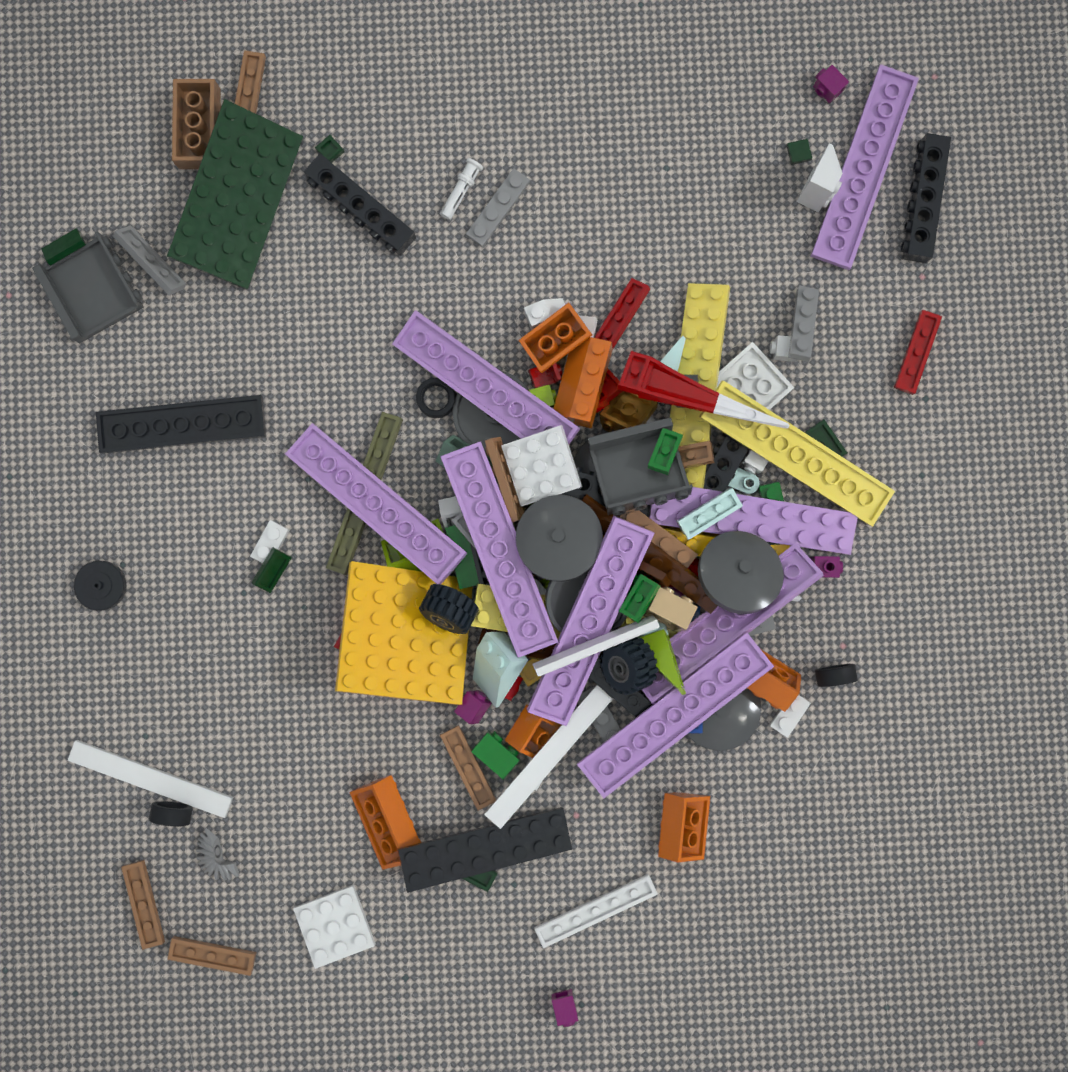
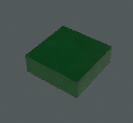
M331 135L327 136L315 147L316 151L331 163L345 152Z
M808 138L790 142L786 145L791 165L812 160Z

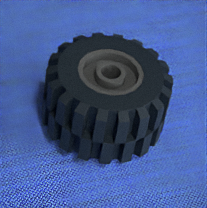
M433 584L424 597L419 610L434 625L452 633L466 634L479 608L472 599L462 592L449 586Z
M638 637L603 650V654H601L602 662L600 663L603 669L602 674L605 676L607 684H610L613 690H617L619 694L629 695L653 684L657 677L655 673L658 672V668L656 667L657 659L654 658L655 653L653 650L651 651L650 645L644 643L642 638L638 639Z

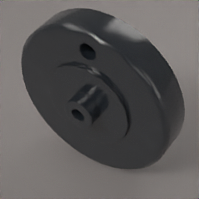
M98 560L85 564L78 571L74 579L76 598L84 607L91 610H109L118 605L126 593L127 583L124 573L117 565L108 561Z

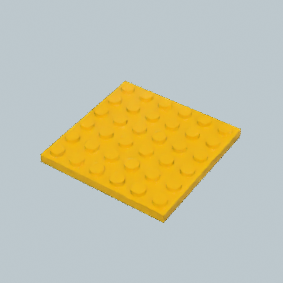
M349 562L335 685L336 692L462 705L469 630L466 634L452 633L434 625L421 614L419 607L430 586L436 584L425 573L361 562ZM448 576L441 584L454 588L472 599L473 586L460 589L457 577Z

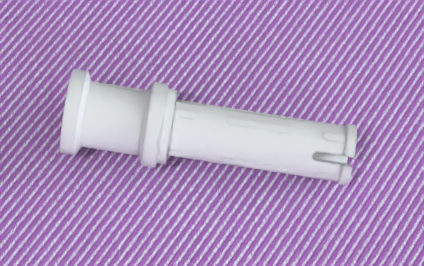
M471 158L466 160L467 164L463 172L457 176L458 182L439 213L447 220L452 219L468 188L475 184L474 180L478 172L483 170V166Z

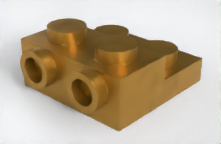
M623 391L609 402L610 404L600 413L601 426L604 430L611 432L612 430L617 431L646 424L658 408V402L638 398L639 395Z

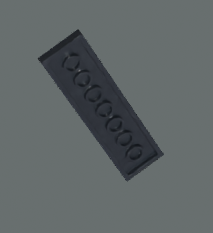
M262 395L96 412L98 447L101 454L266 437Z
M560 807L508 820L501 829L493 824L398 848L406 891L409 893L572 850L564 808Z

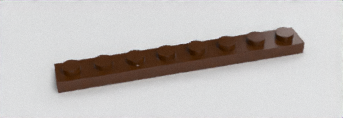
M586 494L582 501L597 515L603 535L605 536L614 515H607L606 508ZM650 542L642 561L666 573L673 587L711 614L718 605L706 595L700 584L699 577L653 542Z

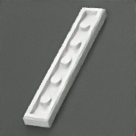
M653 615L641 619L639 623H631L533 663L534 669L538 676H542L660 627L658 620Z
M646 874L534 927V930L542 947L545 948L656 896L658 893L649 874Z

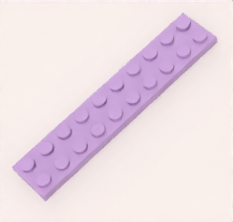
M881 64L878 67L842 167L843 174L839 180L842 182V185L829 203L810 257L846 270L851 269L917 86L918 77Z
M416 310L392 343L400 351L521 439L562 425L568 444H570L581 429Z
M313 423L285 453L288 458L436 584L441 585L467 555L466 551Z
M481 441L441 456L517 657H522L558 643L532 572L525 566L519 556L516 546V531Z
M693 487L691 495L686 499H672L663 505H650L648 517L658 525L680 528L676 522L677 520L716 497L722 491ZM736 494L743 506L703 531L715 534L743 531L757 535L766 542L794 545L796 543L799 547L851 555L858 517L845 511Z
M613 516L603 538L596 561L585 578L551 656L610 632L655 534L653 531ZM600 652L542 675L527 707L528 713L567 726Z
M796 543L779 555L784 573L783 585L777 598L768 607L752 614H736L717 606L711 614L707 611L689 624L687 630L678 632L670 638L682 681L745 632H751L824 576L823 572ZM659 672L655 673L657 677L653 684L642 689L652 704H655L675 688Z
M745 632L683 681L686 694L682 695L676 688L672 689L577 763L578 767L603 798L607 797L774 667L750 635Z

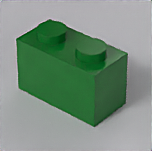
M488 730L471 752L501 779H504L520 761L519 752L511 745L507 747L502 742L503 738L497 732L491 733Z

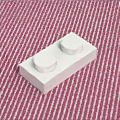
M270 520L250 557L263 563L272 547L280 549L290 530Z
M798 695L786 712L781 709L778 710L769 726L788 738L811 703Z

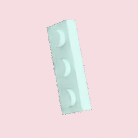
M730 487L676 522L686 539L690 540L743 505L733 488Z

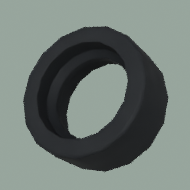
M429 378L418 387L416 403L421 412L426 416L434 419L443 418L453 410L456 398L455 392L439 378ZM433 386L442 387L448 394V402L440 410H432L424 402L425 392Z
M855 664L834 665L815 670L818 687L838 686L858 681Z
M153 802L151 804L149 821L163 826H188L191 821L193 807L178 802Z

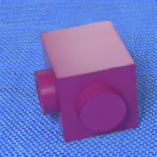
M832 64L827 70L823 68L815 76L817 80L813 87L817 95L824 98L830 104L845 90L849 81Z
M810 557L823 572L824 576L822 578H840V574L843 572V562L840 561V557Z
M480 690L467 691L462 699V705H458L454 712L468 724H478L490 707L491 702L486 699L487 696Z
M572 989L551 994L558 1026L569 1027L579 1021Z

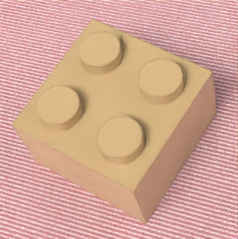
M660 587L644 616L653 615L658 622L665 624L668 629L677 633L687 630L698 607L692 604L693 601L685 596L680 598L674 595L672 589Z

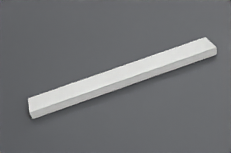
M596 685L573 711L567 726L561 725L484 815L501 829L613 698Z
M79 740L74 742L67 760L222 818L227 817L234 798Z

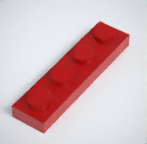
M631 278L594 338L611 341L612 348L614 349L649 293L650 287Z
M926 310L920 311L894 385L895 389L911 395L916 393L942 316Z

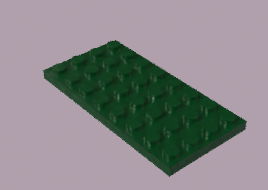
M224 99L166 257L247 290L303 136Z

